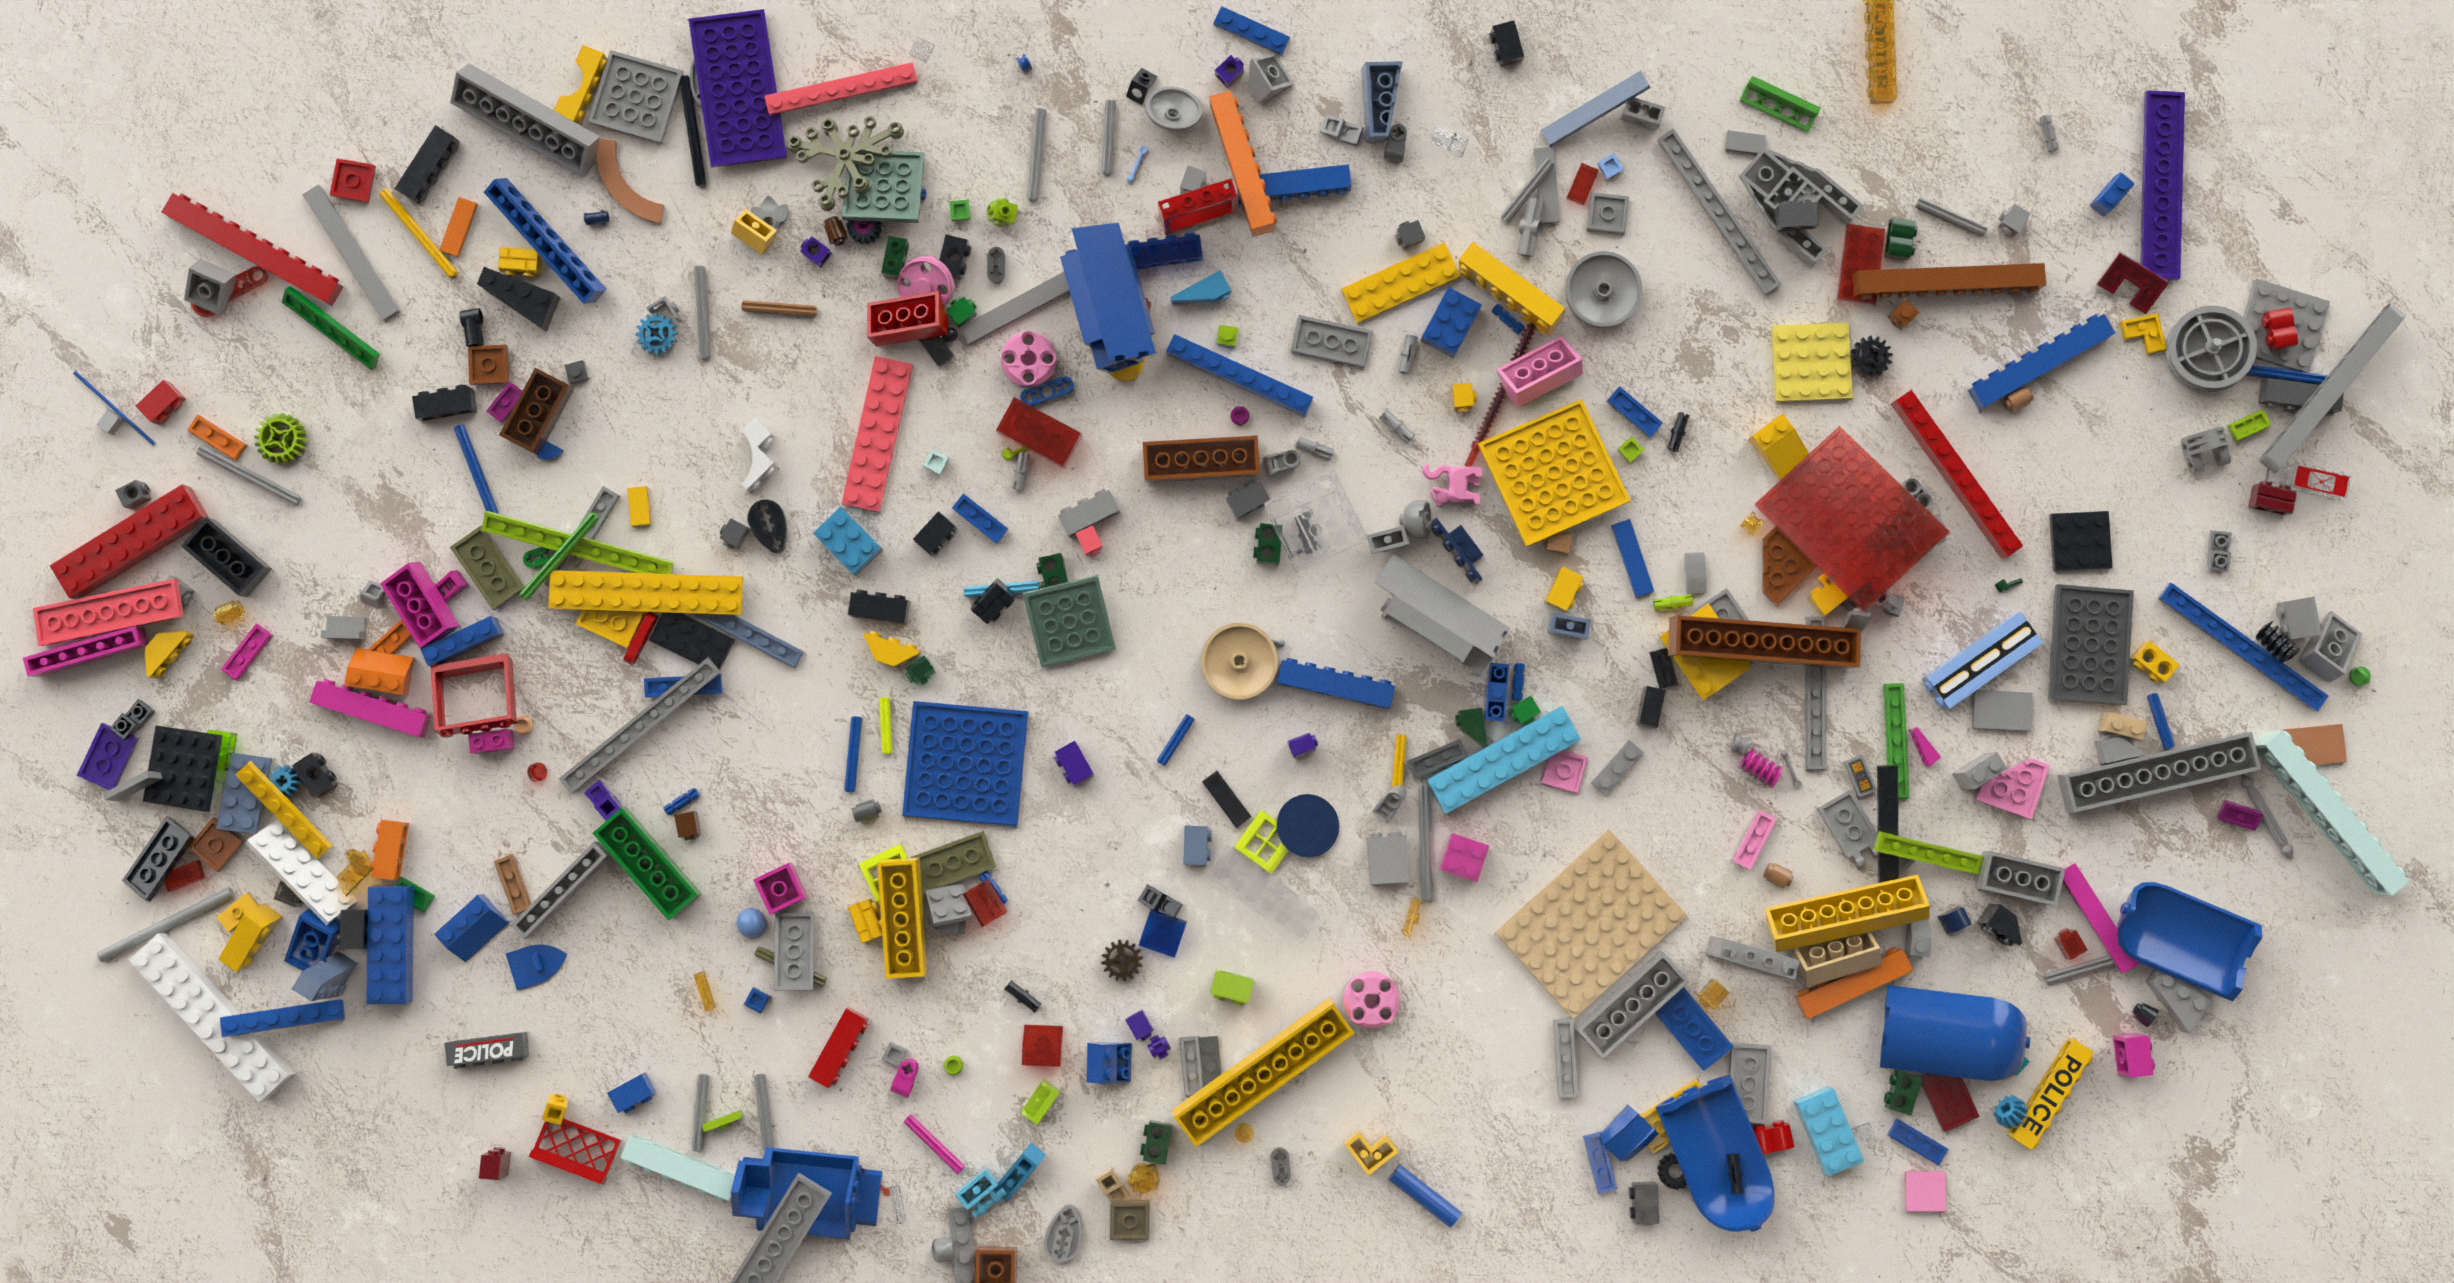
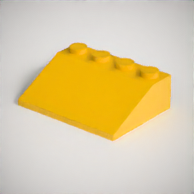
M1709 603L1690 615L1694 617L1719 618ZM1669 630L1659 636L1667 649ZM1673 656L1702 700H1705L1752 668L1751 664L1746 661Z

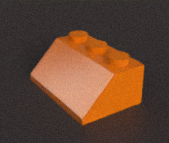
M356 648L347 666L344 685L408 695L415 657Z

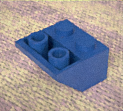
M1087 1043L1086 1082L1097 1084L1131 1082L1132 1043Z

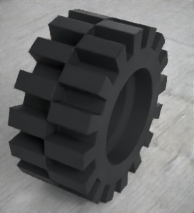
M1669 1153V1155L1663 1156V1159L1659 1161V1166L1657 1165V1174L1660 1181L1671 1189L1679 1190V1188H1686L1687 1183L1683 1173L1676 1179L1671 1178L1668 1173L1669 1167L1672 1164H1679L1675 1154Z

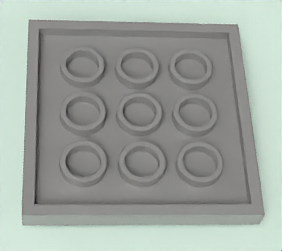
M610 50L588 122L662 144L679 91L680 79L684 74L683 70Z
M2255 279L2243 316L2252 327L2256 336L2257 353L2255 359L2294 371L2309 373L2330 301ZM2291 307L2294 316V326L2298 335V345L2292 348L2270 351L2265 343L2267 332L2262 327L2261 318L2268 311Z

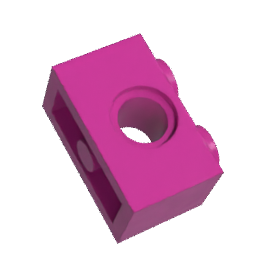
M500 729L468 735L471 754L515 749L512 729Z

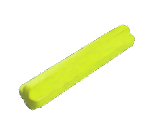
M881 697L879 699L882 754H891L893 750L890 698Z

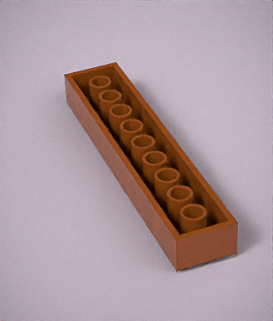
M1681 615L1669 617L1668 656L1845 669L1860 667L1861 629Z

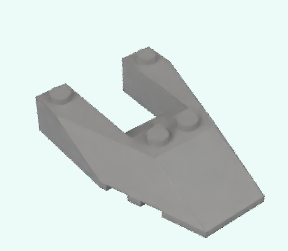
M1764 147L1739 176L1772 230L1810 268L1816 264L1827 251V248L1806 230L1777 232L1775 208L1784 201H1792V204H1796L1802 200H1811V203L1819 202L1847 225L1864 206L1820 169L1804 165L1803 162L1794 161L1785 155Z

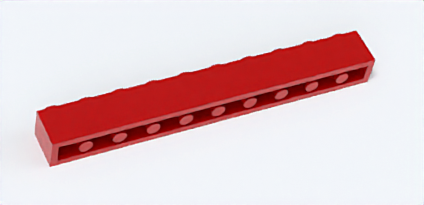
M174 193L171 194L161 213L333 306L343 289V286L338 283L339 279L330 274L328 277L322 275L323 271L314 265L309 268L305 265L306 261L297 256L295 259L289 257L290 252L281 247L276 250L272 247L273 243L264 238L262 241L256 239L257 234L248 229L245 232L240 230V225L231 220L229 223L223 221L224 216L215 211L212 214L207 212L208 208L198 202L196 205L190 202L191 198L181 193L179 196Z
M1912 389L1892 402L1891 406L2000 558H2007L2022 548L2023 544Z

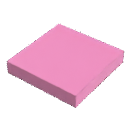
M1565 750L1547 758L1540 784L1578 794L1588 757Z
M1905 1171V1210L1946 1211L1945 1172Z

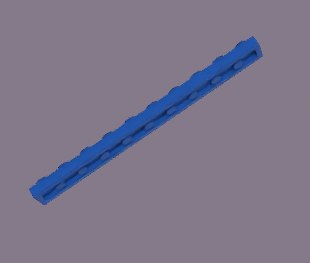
M2172 582L2166 586L2158 599L2312 710L2319 711L2329 695L2286 664L2279 663L2276 657H2273L2268 651Z

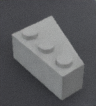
M2156 969L2152 971L2146 980L2148 986L2159 1001L2163 1003L2168 1010L2167 1012L2173 1017L2182 1032L2190 1033L2212 1003V1001L2186 982Z

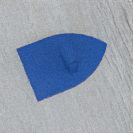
M543 944L531 945L506 953L517 990L541 983L552 977L560 969L567 956V953Z

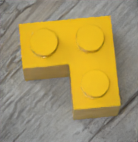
M1359 1130L1343 1141L1344 1145L1368 1176L1399 1152L1387 1134L1383 1135L1372 1145L1368 1143Z

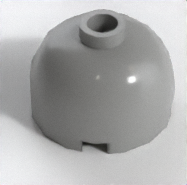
M1417 500L1409 503L1405 507L1403 514H1400V525L1405 527L1408 535L1414 538L1429 537L1431 528L1427 527L1429 521H1431V509L1427 500Z

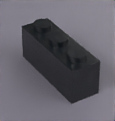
M467 385L455 386L456 389L451 390L439 388L434 393L429 391L418 392V395L412 396L415 419L422 422L477 412L474 389L469 386L467 387Z
M857 589L856 593L851 592L848 615L851 617L907 624L910 601L905 600L906 596L894 595V598L887 597L886 593L875 592V595H869L868 591Z

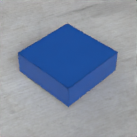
M753 987L743 1005L761 1014L770 995Z

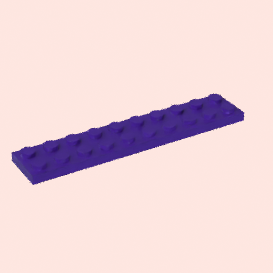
M2147 90L2144 96L2140 264L2166 280H2179L2181 278L2185 92Z

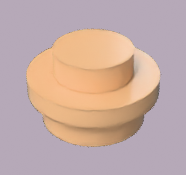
M527 716L518 717L517 724L513 725L515 732L520 735L529 734L533 729V721Z

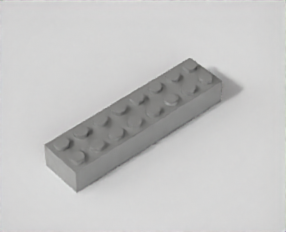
M469 63L456 72L451 104L580 176L593 167L600 141L599 135Z

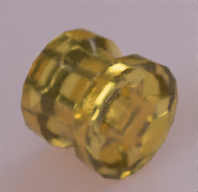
M1752 511L1740 526L1746 528L1752 536L1764 521L1758 519Z

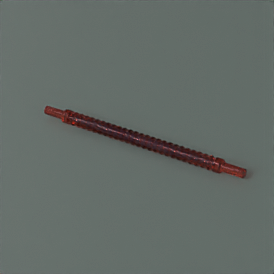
M1532 322L1526 324L1527 329H1524L1525 333L1521 334L1523 338L1519 339L1520 343L1517 344L1518 348H1515L1516 353L1512 354L1514 358H1511V361L1526 354L1527 345H1530L1529 340H1532L1531 335H1534L1533 331L1537 330L1536 325ZM1502 382L1499 383L1498 392H1495L1496 397L1492 398L1494 402L1490 403L1492 406L1488 407L1487 417L1483 418L1485 421L1481 422L1483 426L1479 427L1480 432H1477L1476 441H1473L1471 444L1472 449L1466 460V467L1473 465L1480 451L1478 443L1485 441L1484 438L1488 437L1486 434L1490 433L1491 423H1494L1493 419L1497 418L1495 414L1499 413L1498 408L1500 409V404H1503L1502 399L1506 398L1504 395L1507 393Z

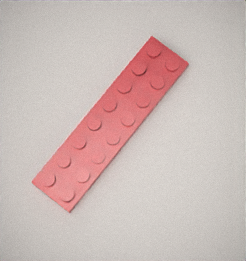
M878 356L874 358L842 505L880 513L913 368L911 363Z
M170 579L33 608L38 646L184 617L178 579Z

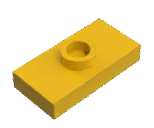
M247 892L216 918L228 932H231L237 927L245 913L260 905Z

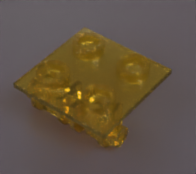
M349 849L346 857L349 859L350 864L337 876L346 897L355 891L358 884L364 878H367L374 869L364 849L361 853L355 849Z

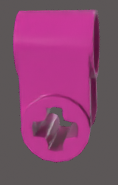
M909 1058L900 1064L890 1092L909 1098L919 1068L916 1060ZM908 1064H910V1065H911L910 1068L913 1069V1070H911L910 1072H907V1068L904 1067V1066H907Z

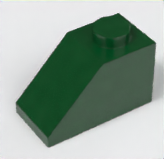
M1482 708L1457 711L1458 715H1455L1456 727L1460 726V731L1480 746H1488Z

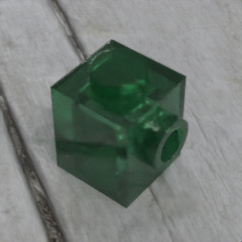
M925 655L905 668L907 671L905 675L910 683L914 682L916 685L921 684L922 686L931 681L930 677L937 673Z

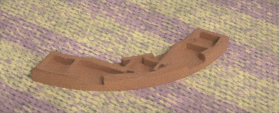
M600 139L596 153L597 165L601 178L610 194L619 204L634 215L644 220L661 224L664 205L643 198L629 187L619 171L616 154L617 142L615 140Z

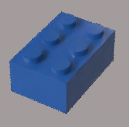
M1448 287L1420 341L1454 359L1482 304Z

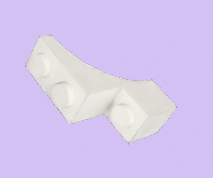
M756 418L742 430L752 450L751 469L747 478L741 484L748 492L757 490L762 484L761 481L765 477H770L775 472L774 468L777 466L761 450L763 447L767 448L772 443L774 435Z

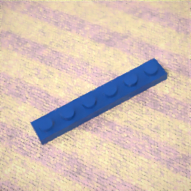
M343 999L220 1017L221 1036L224 1038L345 1019Z

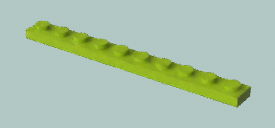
M490 511L485 512L481 531L555 551L571 536L567 532ZM585 537L569 553L573 556L636 573L672 574L674 562Z

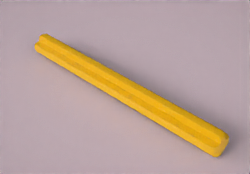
M387 188L383 189L379 193L380 197L445 274L451 279L454 278L458 271Z

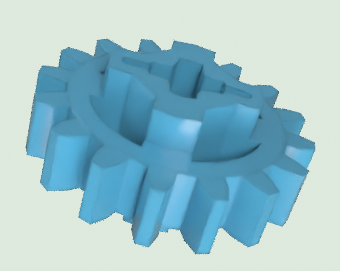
M654 313L652 318L646 315V321L640 320L642 326H636L640 330V332L635 333L640 338L637 340V343L643 344L641 348L644 351L648 349L649 354L655 351L657 355H660L661 350L666 354V348L673 349L671 343L677 342L674 336L678 335V332L673 330L677 326L671 324L672 320L670 318L666 319L664 314H661L659 317L657 313ZM654 322H659L657 325H651ZM652 329H653L654 331H657V332L660 334V336L662 337V339H660L659 337L655 336V335H654V332L652 331ZM669 330L668 338H666V332ZM656 343H662V345L654 346Z

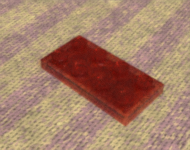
M1854 224L1846 225L1837 300L1876 304L1877 296H1872V299L1862 300L1861 297H1854L1852 274L1859 270H1880L1885 229Z

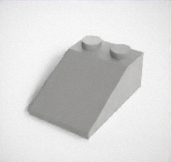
M2332 611L2327 614L2320 624L2322 635L2311 637L2299 661L2329 683L2346 673L2362 635L2361 632Z

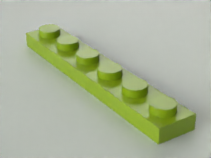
M1880 831L1874 846V850L1877 852L1979 875L1984 857Z

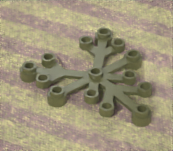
M867 116L864 119L865 128L857 145L853 146L856 137L860 134L856 125L848 126V137L843 145L837 134L838 126L833 119H825L821 125L825 135L831 137L837 149L822 146L814 127H809L805 132L807 138L812 143L802 141L799 136L789 138L788 147L791 152L797 153L796 158L799 163L804 164L819 154L836 157L838 161L832 176L822 181L816 179L812 182V188L817 193L822 192L827 187L825 194L821 195L818 200L823 211H831L835 207L833 194L836 188L840 198L845 199L849 196L848 188L840 180L845 165L854 180L853 188L855 192L864 194L869 190L866 178L859 175L852 161L871 167L875 164V158L870 153L882 155L883 158L891 157L892 150L889 145L879 147L875 146V144L889 137L893 139L901 138L904 135V129L899 122L890 123L888 129L870 137L877 123L873 116ZM861 151L869 152L865 155L857 154Z

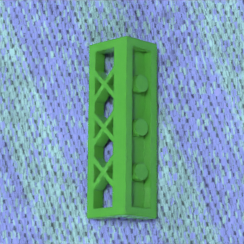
M1754 76L1748 81L1739 100L1807 133L1821 109L1819 106ZM1749 89L1757 93V100L1751 101L1745 98ZM1763 100H1773L1776 107L1766 108ZM1780 108H1790L1793 115L1788 117L1782 115ZM1805 115L1810 117L1807 126L1799 122L1798 116Z

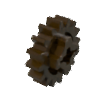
M1119 939L1117 945L1111 942V949L1109 947L1105 948L1108 953L1102 954V957L1106 958V960L1102 961L1101 964L1107 966L1103 970L1104 972L1110 971L1109 978L1115 975L1116 981L1122 977L1125 982L1127 976L1131 979L1134 978L1132 973L1139 974L1137 967L1143 966V964L1139 963L1143 956H1138L1141 950L1134 949L1135 943L1130 946L1129 940L1122 944L1121 939ZM1124 948L1131 950L1134 955H1128ZM1117 949L1115 958H1110L1112 951ZM1120 955H1123L1124 958L1131 959L1126 961L1124 963V966H1121L1120 962H1113L1119 959ZM1135 962L1133 969L1127 972V966ZM1115 965L1118 967L1120 973L1114 971L1111 966Z

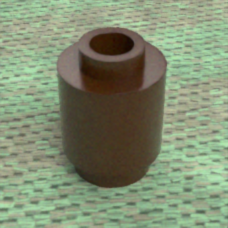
M838 216L824 220V229L830 244L835 246L844 244L848 236L842 220H839Z

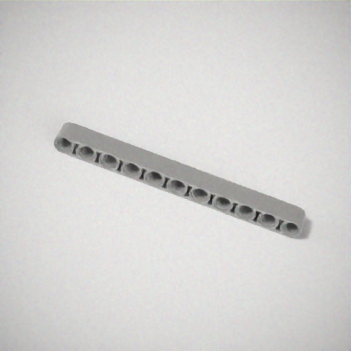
M2391 303L2382 309L2260 457V463L2273 473H2276L2283 467L2406 317L2404 313Z

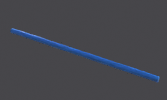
M77 371L73 372V374L78 379H80L88 388H90L98 397H100L108 406H110L118 415H120L149 443H151L152 445L155 444V442L148 435H146L138 426H136L128 417H126L118 408H116L108 399H106L98 390H96L88 381H86Z

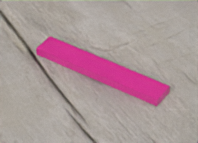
M2076 863L2065 868L2064 885L2120 973H2125L2140 964L2126 955L2119 946L2117 927Z

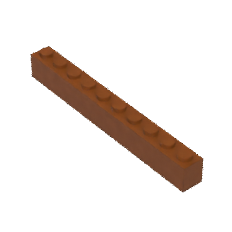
M2045 263L1859 270L1852 274L1854 297H1861L1862 300L1872 299V296L1887 299L1891 298V295H1898V298H1907L1912 294H1916L1917 297H1926L1928 294H1935V296L1939 297L1946 296L1947 293H1954V296L1965 295V292H1972V295L1984 294L1985 291H1991V294H2000L2003 291L2020 293L2021 290H2028V293L2039 292L2041 288L2046 286Z

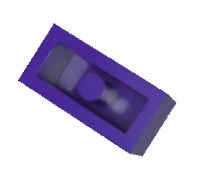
M1075 740L1055 751L1056 756L1054 760L1058 767L1063 766L1066 772L1063 775L1068 784L1072 783L1075 786L1094 775Z

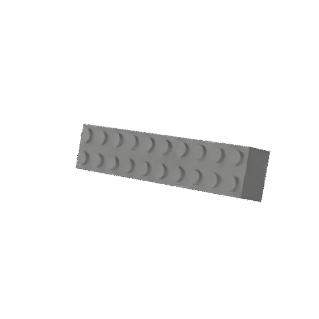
M2245 732L2057 776L2066 813H2074L2262 769L2252 732Z

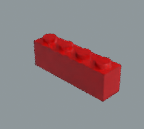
M847 1007L808 1078L826 1088L831 1087V1085L835 1086L840 1078L838 1073L841 1067L845 1069L850 1060L848 1058L850 1051L854 1052L860 1042L857 1038L860 1033L864 1034L869 1024L866 1022L869 1018Z

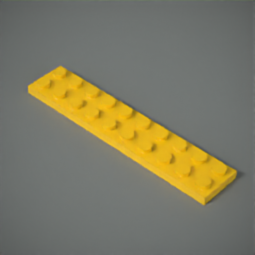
M554 570L550 574L548 608L742 615L744 577Z

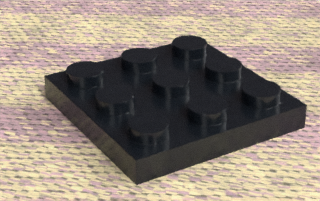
M2109 511L2049 514L2053 571L2113 568Z

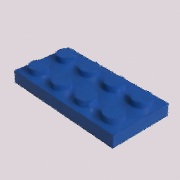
M1685 987L1680 989L1655 1012L1703 1071L1734 1048L1733 1044Z

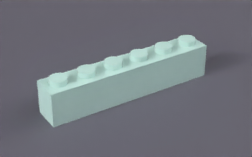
M636 1134L629 1136L621 1155L626 1164L636 1166L637 1164L649 1173H654L655 1171L660 1173L661 1177L671 1181L675 1179L679 1181L681 1186L690 1188V1186L695 1187L697 1192L701 1194H713L715 1199L726 1202V1200H731L734 1173Z

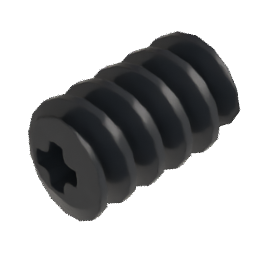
M2271 621L2258 631L2255 638L2257 641L2262 640L2261 645L2267 646L2266 650L2272 652L2273 657H2278L2277 661L2279 663L2287 662L2297 655L2301 649L2293 650L2292 648L2295 643L2287 644L2290 638L2282 639L2281 637L2284 632L2277 633L2276 631L2279 626L2277 625L2272 628L2273 621Z

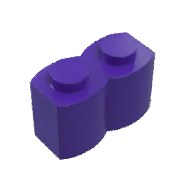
M1310 733L1287 741L1294 759L1316 751V746H1318L1315 735L1311 736Z

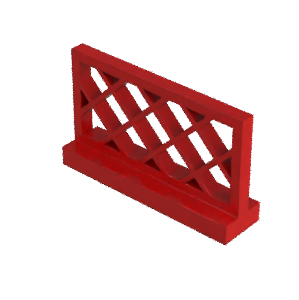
M564 1118L562 1120L563 1123L560 1125L561 1129L551 1133L548 1126L550 1122L545 1121L529 1157L605 1185L607 1174L622 1140ZM574 1126L577 1128L579 1135L569 1139L565 1129ZM563 1131L566 1141L556 1145L552 1135ZM593 1133L597 1142L587 1146L583 1136ZM550 1137L553 1147L547 1150L539 1148L542 1140ZM581 1138L585 1148L574 1152L570 1142ZM607 1140L614 1141L613 1150L605 1153L601 1143ZM568 1143L572 1154L565 1157L560 1156L557 1148ZM599 1144L603 1155L592 1159L589 1148ZM586 1150L589 1161L581 1164L578 1162L576 1154ZM604 1157L606 1161L604 1171L597 1170L594 1161Z

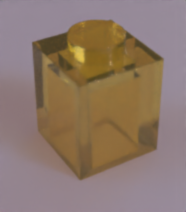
M1711 979L1697 994L1700 998L1698 1002L1705 1009L1710 1008L1714 1010L1727 997L1729 992L1716 979Z

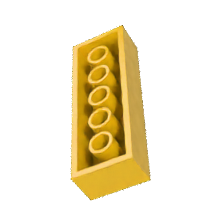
M1472 242L1459 258V270L1464 278L1468 280L1471 278L1476 282L1475 285L1483 291L1485 289L1489 291L1493 299L1498 302L1500 300L1503 301L1510 311H1516L1521 314V318L1529 324L1532 322L1536 325V329L1544 335L1547 333L1551 336L1563 321L1565 307L1476 243Z
M920 857L880 860L877 862L885 977L886 979L924 977L928 973Z

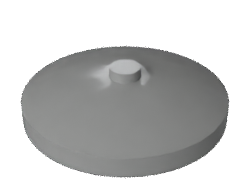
M1598 251L1584 256L1572 267L1565 284V296L1569 308L1579 320L1593 327L1609 328L1623 323L1635 312L1642 296V282L1637 269L1628 259L1614 252Z

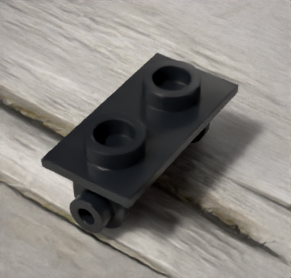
M1663 648L1649 652L1659 689L1678 685L1671 656H1668V649Z

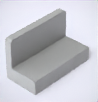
M327 616L326 630H321V638L365 640L366 617Z

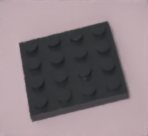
M156 725L148 771L160 772L162 779L145 788L143 802L210 812L223 735Z

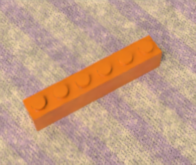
M1893 947L1886 950V954L1881 956L1882 965L1817 984L1816 987L1811 989L1806 987L1799 990V994L1794 997L1803 1017L1806 1019L1812 1018L1912 972L1913 968L1904 949Z

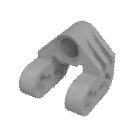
M2223 427L2213 428L2181 439V448L2191 474L2203 471L2200 453L2212 450L2218 466L2230 464L2231 456L2227 446L2229 444L2225 439L2226 434L2223 433Z

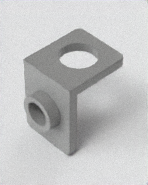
M665 296L646 307L650 313H653L667 304L675 319L681 322L677 314L679 312L678 307L674 302L670 303Z

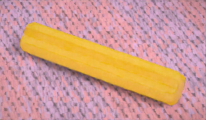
M1403 734L1396 735L1392 787L1403 785L1407 738Z

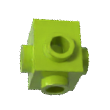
M997 198V200L990 202L987 206V221H991L993 225L999 227L1015 224L1018 205L1009 203L1008 199Z

